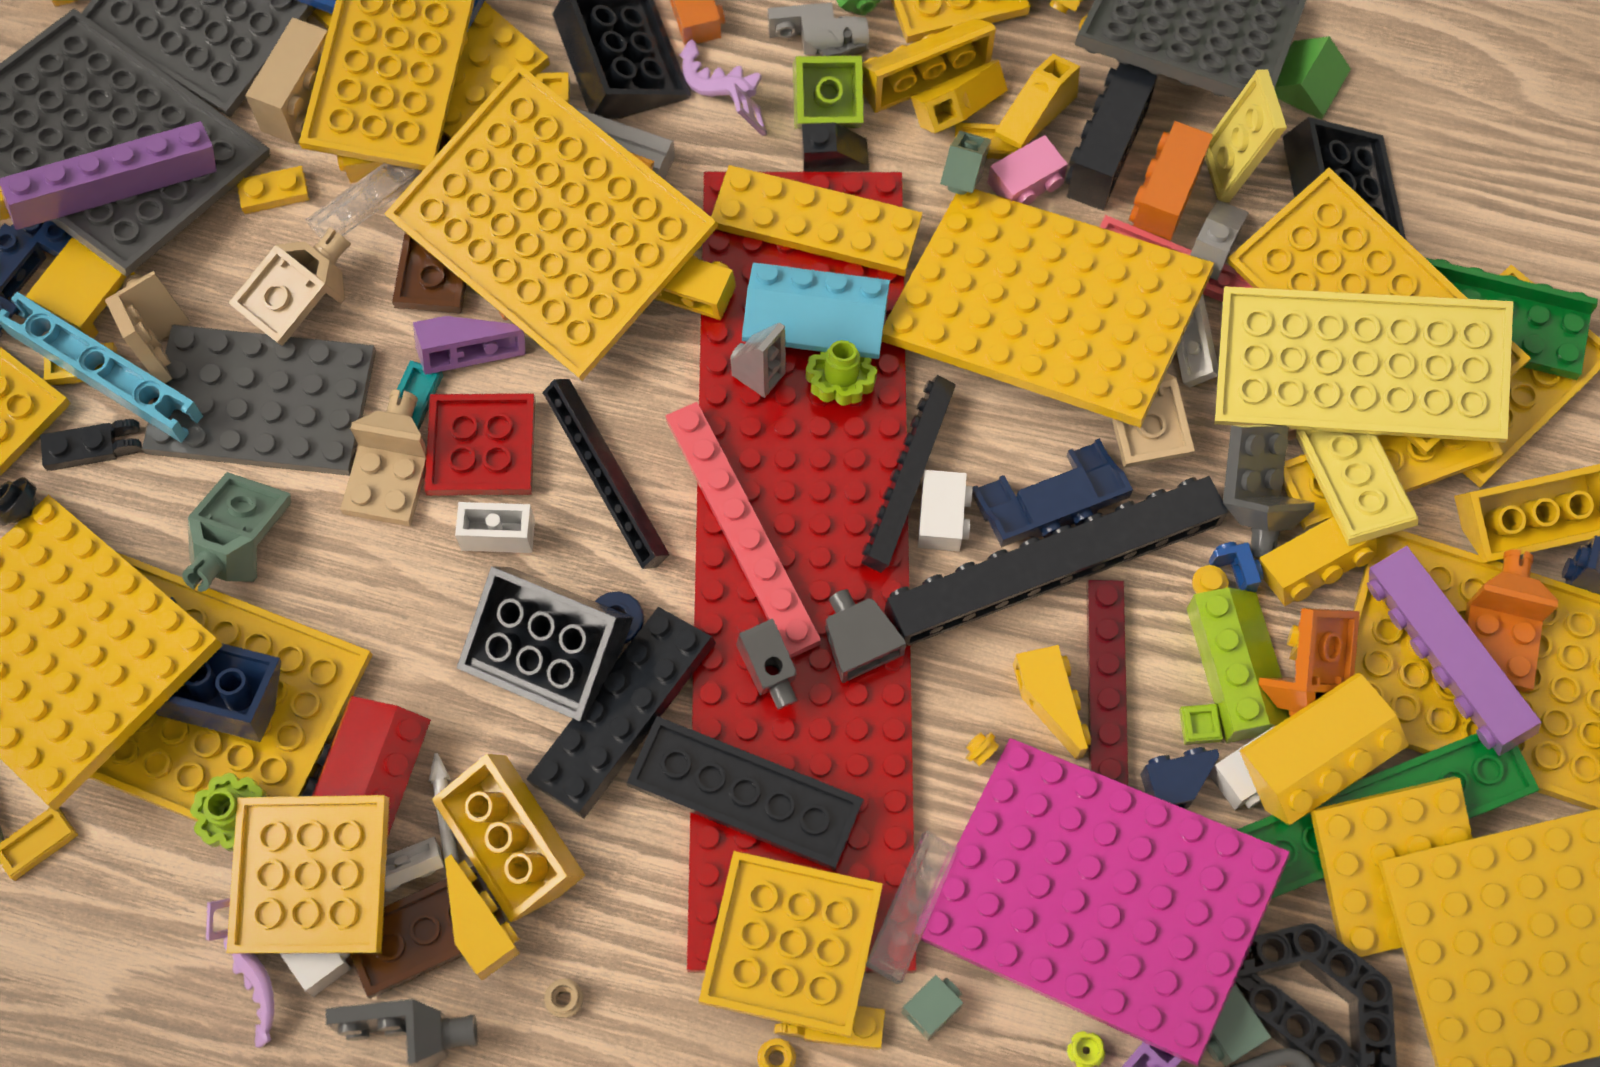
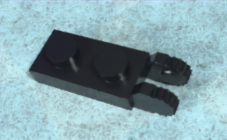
M134 419L114 421L112 424L104 423L41 434L42 466L46 471L116 460L119 456L138 453L142 450L139 439L127 438L126 440L115 441V437L139 432L140 423Z

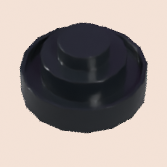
M21 477L14 482L8 481L0 486V525L5 526L10 523L19 522L21 519L27 518L32 514L36 506L35 494L37 488L27 478Z

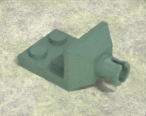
M226 472L188 516L189 560L191 565L183 571L182 577L184 582L190 588L195 589L197 584L203 579L202 583L198 586V591L200 592L206 591L215 577L224 581L254 582L257 578V545L290 506L291 493Z

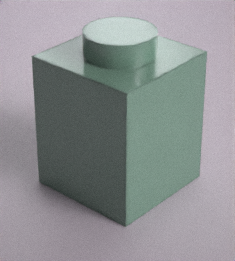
M935 975L903 1006L901 1013L929 1040L961 1009L963 1002L959 997L962 993L948 978L942 981Z

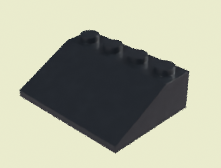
M559 0L552 15L589 113L608 119H620L689 99L691 93L654 0Z
M1308 117L1282 137L1294 198L1326 169L1330 168L1406 240L1383 135Z
M491 566L456 668L577 721H583L623 650L634 617L512 567Z

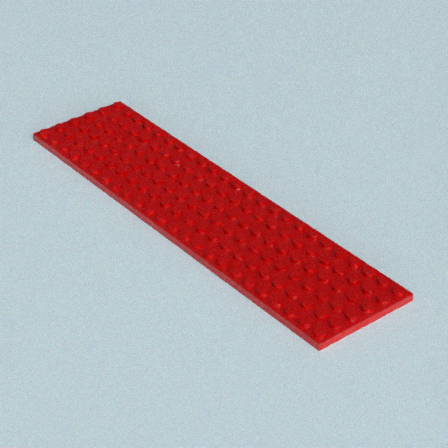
M704 171L703 211L710 217L712 216L726 172ZM760 172L903 207L902 172ZM715 229L702 244V260L709 263L714 261L720 262L732 269L736 287L721 320L701 314L699 406L821 639V645L791 658L797 673L795 680L790 683L798 699L796 703L778 710L770 692L764 695L759 694L736 643L739 633L764 623L768 619L697 482L694 627L712 636L716 644L693 674L692 730L861 797L864 800L835 871L690 812L687 973H705L734 851L882 883L864 973H916L911 648L907 646L903 656L842 684L825 631V619L836 614L829 601L833 594L848 589L855 604L872 598L885 614L884 609L889 595L899 588L909 587L908 515L889 566L880 573L861 564L864 557L861 554L862 549L870 541L871 536L868 534L872 525L876 524L878 520L875 516L879 507L884 504L883 494L892 483L889 479L893 470L898 467L899 463L896 460L906 446L903 444L907 435L905 349L881 342L879 359H871V365L877 369L873 392L862 394V400L859 403H851L845 406L838 404L835 399L830 402H824L818 396L811 393V383L805 377L809 357L815 354L820 355V351L785 347L786 373L765 398L732 376L730 360L734 349L740 343H746L742 341L747 290L753 262L890 280L885 322L904 289V276ZM774 666L765 667L766 672L770 675H777L779 673L778 669Z

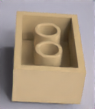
M292 17L245 95L261 132L295 145L301 137L328 30Z

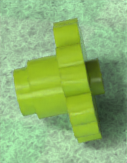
M845 340L834 342L826 352H820V355H811L806 367L805 376L806 380L811 383V393L818 396L824 402H830L835 399L842 406L859 403L862 400V394L872 393L874 389L877 369L871 365L872 358L860 357L856 346Z
M227 773L222 775V777H213L209 781V790H200L196 793L195 803H193L190 813L198 819L194 826V832L202 838L204 843L211 847L221 845L226 850L233 852L237 798L267 797V794L250 777L240 780L234 774Z

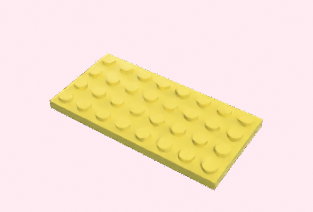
M1224 286L1214 424H1268L1287 426L1289 429L1506 442L1508 439L1513 301Z

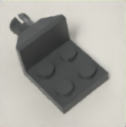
M1268 424L1231 425L1223 504L1240 525L1251 527L1250 549L1255 557H1261L1276 549L1280 531L1292 530L1314 510V502L1281 496L1284 482L1285 456L1288 447L1289 427Z
M415 999L325 1009L326 1025L336 1031L338 1035H346V1040L348 1041L365 1040L369 1038L370 1032L385 1031V1036L406 1035L408 1065L411 1067H436L448 1057V1049L469 1045L471 1047L478 1044V1029L475 1015L458 1018L446 1017L441 1011Z

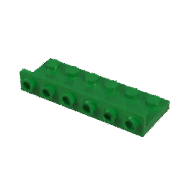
M1426 258L1468 299L1513 301L1512 341L1531 358L1524 368L1574 380L1581 376L1590 318L1598 305L1597 298L1589 297L1582 292H1568L1555 289L1548 284H1534L1522 281L1510 275L1501 276L1488 273L1477 267L1467 268L1454 265L1443 259L1433 260Z

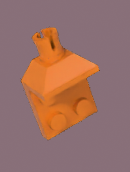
M1512 549L1504 552L1502 572L1487 581L1467 602L1464 621L1514 687L1520 692L1529 694L1534 689L1543 621L1558 608V600L1540 580L1530 577L1534 561L1533 554L1525 551L1523 559H1520L1521 550Z
M1301 608V617L1298 625V653L1295 662L1296 677H1259V686L1277 708L1289 710V717H1291L1355 674L1360 611Z

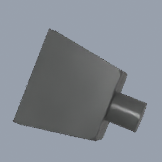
M848 589L841 590L829 598L836 614L825 619V631L842 684L905 654V640L872 598L855 604Z
M774 619L739 633L736 646L759 694L764 695L770 692L778 710L796 703L798 699L790 683L795 680L797 673ZM774 666L778 669L779 673L777 675H770L766 672L765 667Z

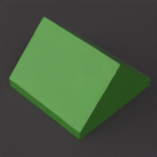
M1330 36L1293 41L1274 88L1277 98L1322 120L1350 73L1351 68Z

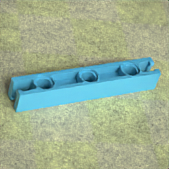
M16 292L11 300L20 310L19 316L26 319L25 323L18 324L8 317L10 313L5 309L0 311V325L7 334L182 443L189 434V431L181 427L174 418L171 421L168 419L173 410L178 409L188 414L195 423H198L203 417L194 401L19 292ZM49 331L46 335L41 336L44 332ZM100 364H103L101 368L94 370L95 367H97ZM159 397L155 403L148 404L153 398Z

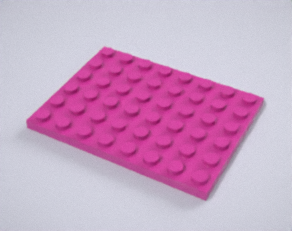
M1009 738L915 928L916 939L1195 1066H1199L1290 857V852Z

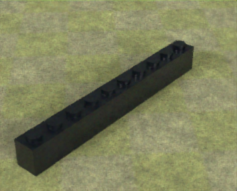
M1210 476L1199 480L1196 477L1184 480L1176 489L1168 492L1165 489L1157 490L1148 495L1146 500L1135 504L1134 501L1123 503L1115 509V512L1105 516L1102 513L1094 514L1085 519L1083 524L1072 528L1071 525L1062 526L1056 529L1051 534L1052 536L1041 540L1039 537L1028 539L1019 546L1020 548L1013 551L999 550L991 554L984 562L976 565L974 562L965 563L959 566L955 573L944 577L942 574L933 575L924 580L921 586L913 589L909 587L899 588L887 598L884 612L905 640L907 647L1218 527L1229 511L1223 504V500Z

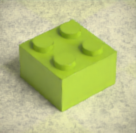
M862 56L795 57L793 61L794 129H802V124L833 122L845 128H859L864 123Z

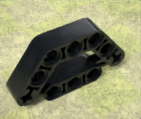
M1305 923L1254 937L1247 953L1250 956V960L1243 962L1235 984L1245 994L1244 998L1270 1037L1284 1048H1292L1303 1052L1311 1059L1315 1067H1368L1372 1064L1373 1067H1397L1393 990L1387 977L1319 925L1313 923ZM1299 935L1308 936L1313 941L1314 952H1307L1301 948L1298 940ZM1263 944L1272 945L1277 950V961H1270L1264 957L1262 953ZM1332 959L1342 962L1345 966V977H1339L1332 971L1330 967ZM1301 966L1349 1004L1351 1047L1347 1045L1340 1035L1278 987L1267 983L1260 976ZM1363 984H1370L1375 988L1378 995L1376 1002L1370 1001L1364 996ZM1257 994L1264 995L1269 999L1271 1003L1269 1013L1262 1012L1256 1007L1255 996ZM1288 1019H1294L1301 1024L1303 1029L1301 1038L1294 1037L1288 1032ZM1366 1022L1372 1023L1378 1028L1380 1033L1378 1041H1373L1366 1035ZM1320 1044H1326L1333 1049L1335 1054L1333 1063H1328L1320 1057ZM1380 1050V1053L1377 1055H1375V1052H1371Z

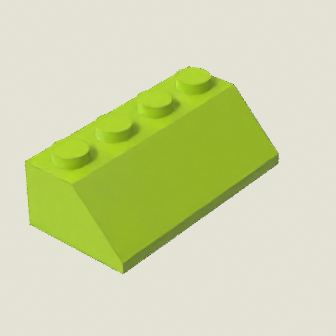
M1228 587L1194 594L1186 609L1213 702L1218 705L1225 743L1258 737L1273 726H1277L1288 719L1290 715L1289 710L1277 708L1259 686V677L1282 678L1257 593Z

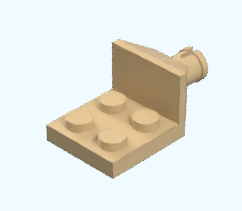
M331 227L326 230L325 235L313 247L305 241L276 244L229 301L232 307L281 346L290 338L325 293L339 304H342L345 300L342 271L335 264L342 253L350 247L351 243Z
M154 271L145 276L140 274L130 275L124 280L122 290L108 297L105 301L123 339L150 374L166 383L172 379L166 367L171 362L161 348L160 340L170 335L172 325L185 326L190 321Z
M1168 373L1163 378L1141 428L1112 419L1124 468L1190 456L1195 452L1177 379Z
M392 390L385 412L375 411L352 422L350 429L359 446L340 510L344 515L411 527L425 477L427 448L412 419L418 398L407 391H404L403 397L399 398L400 390Z

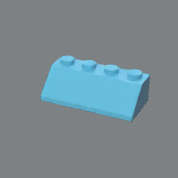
M753 262L747 290L742 341L747 342L752 335L780 322L785 326V347L826 352L834 342L845 340L856 346L860 357L879 359L890 280Z

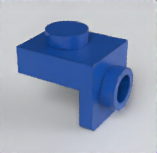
M1227 542L1219 545L1213 551L1209 560L1210 565L1221 567L1231 564L1238 588L1251 592L1257 591L1261 580H1263V570L1259 560H1254L1249 543L1237 545L1236 542Z

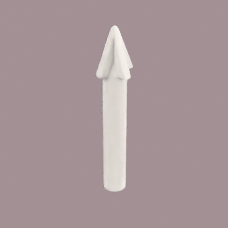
M438 753L434 754L429 781L433 784L435 796L446 788L448 782L451 781ZM437 809L444 863L445 858L449 855H452L455 861H458L456 837Z

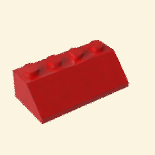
M351 696L312 796L385 795L389 797L388 838L431 719L397 705Z

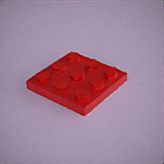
M534 393L430 394L424 489L426 495H532L536 401Z

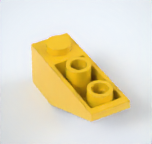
M1052 54L1034 70L996 128L994 136L1018 148L1026 146L1078 97L1080 66L1056 54Z
M995 59L913 95L911 100L920 127L937 133L966 120L1008 91L1000 61Z
M1059 645L1016 654L1013 669L1022 700L1075 759L1083 758L1088 749L1087 746L1091 745V738L1087 725L1081 724L1077 711L1081 710V703L1077 690H1071L1068 677L1071 676V667L1068 657L1066 655L1061 656Z
M449 855L445 858L454 941L473 971L483 981L520 954L514 945L520 939L508 921L500 925L492 913L498 910V907L485 890L478 894L471 884L477 877L466 861L463 860L457 864L453 856Z

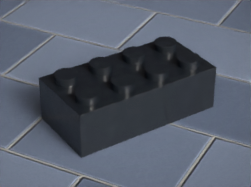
M1119 63L1117 69L1110 68L1104 84L1106 88L1103 94L1098 95L1092 111L1094 115L1091 121L1087 120L1081 134V144L1079 147H1075L1069 161L1070 168L1065 179V183L1069 184L1067 198L1102 211L1105 210L1149 109L1158 75L1132 64Z

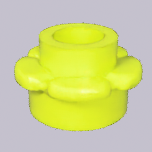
M1085 1031L1073 1035L1071 1038L1072 1043L1067 1047L1069 1059L1074 1061L1077 1067L1101 1065L1105 1059V1051L1103 1048L1104 1043L1100 1036ZM1084 1047H1088L1090 1049L1089 1054L1083 1053Z

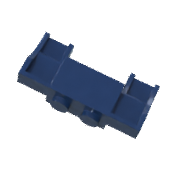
M51 220L19 230L15 229L14 224L9 226L4 223L0 227V311L2 309L7 310L10 313L8 316L10 319L14 314L19 315L20 313L17 306L11 302V298L23 288L45 261L46 256L43 251L57 257L72 238L71 235ZM0 325V337L3 335V333H2V331H1L3 328H2L1 325Z
M1100 438L1096 439L1093 444L1078 450H1068L1066 456L1073 470L1018 490L1017 497L1012 491L1005 475L1000 476L999 480L978 487L976 485L972 487V495L985 522L989 521L1001 548L1027 537L1043 536V538L1052 536L1051 534L1056 529L1065 525H1081L1085 519L1097 514L1098 510L1130 498L1133 489L1124 471L1114 463L1107 453Z

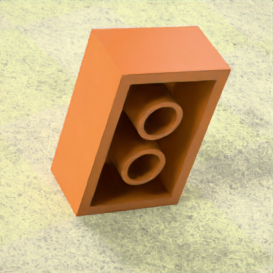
M1177 121L1174 122L1170 133L1163 132L1157 146L1155 158L1151 159L1145 175L1146 179L1143 185H1140L1133 203L1134 207L1128 221L1134 223V227L1168 241L1172 240L1202 169L1213 134Z

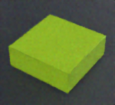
M1217 704L1181 706L1179 714L1184 745L1222 741L1223 736Z

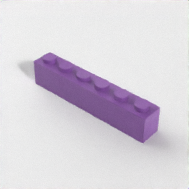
M200 121L0 178V189L16 230L217 171L213 145Z
M1408 546L1403 547L1369 568V582L1367 586L1371 594L1377 601L1383 600L1390 609L1388 614L1393 624L1399 630L1404 628L1411 637L1410 644L1414 652L1420 659L1426 657L1434 668L1432 669V674L1435 680L1443 689L1449 688L1456 698L1454 699L1456 708L1464 718L1470 717L1479 728L1476 730V733L1487 749L1493 747L1496 753L1501 756L1538 734L1542 723Z

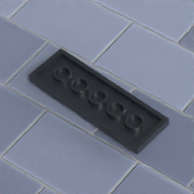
M657 607L616 661L584 720L577 721L572 718L526 780L538 790L585 819L648 735L656 716L661 717L715 646L716 642L713 637L664 609Z
M656 716L627 780V786L834 871L837 868L864 800L861 797L659 716Z

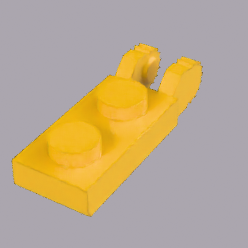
M857 1006L851 1038L787 1023L775 1024L774 1033L804 1038V1041L881 1050L885 1009Z

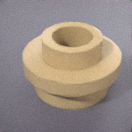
M570 979L554 981L545 992L544 1001L546 1008L555 1017H572L580 1010L583 1004L581 988ZM564 992L571 995L570 1003L565 1006L559 1005L557 1002L558 996Z

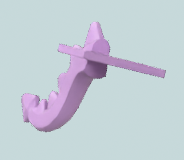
M691 39L680 54L683 58V75L689 87L703 96L730 95L735 103L737 113L762 136L767 135L761 109L750 98L756 94V88L762 77L761 74L756 72L743 77V68L741 66H736L728 75H725L721 68H716L711 78L708 67L697 72L702 64L699 61L693 62L699 55L696 42Z
M230 898L207 902L206 940L212 941L225 938L223 943L226 950L228 928L213 931V914L217 909L230 907ZM232 954L234 959L233 972L235 974H244L245 988L247 990L254 988L253 1001L260 1003V1008L257 1009V1016L261 1020V1024H257L255 1027V1046L257 1048L263 1047L271 1040L269 1032L274 1017V996L270 977L256 954Z

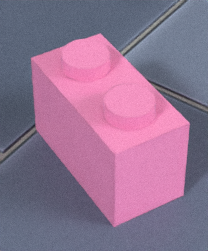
M1043 135L990 165L987 183L997 196L1030 205L1040 194L1046 191H1055L1063 184L1068 163L1046 135Z

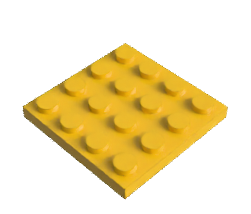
M1449 777L1315 808L1310 811L1337 940L1359 957L1402 947L1378 861L1473 839L1460 778Z
M373 795L237 798L226 953H381L389 797Z
M734 851L698 1000L699 1004L851 1038L883 884Z

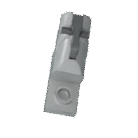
M832 2L768 8L769 38H789L801 35L803 51L806 55L844 56L869 50L867 18L841 16L834 19Z

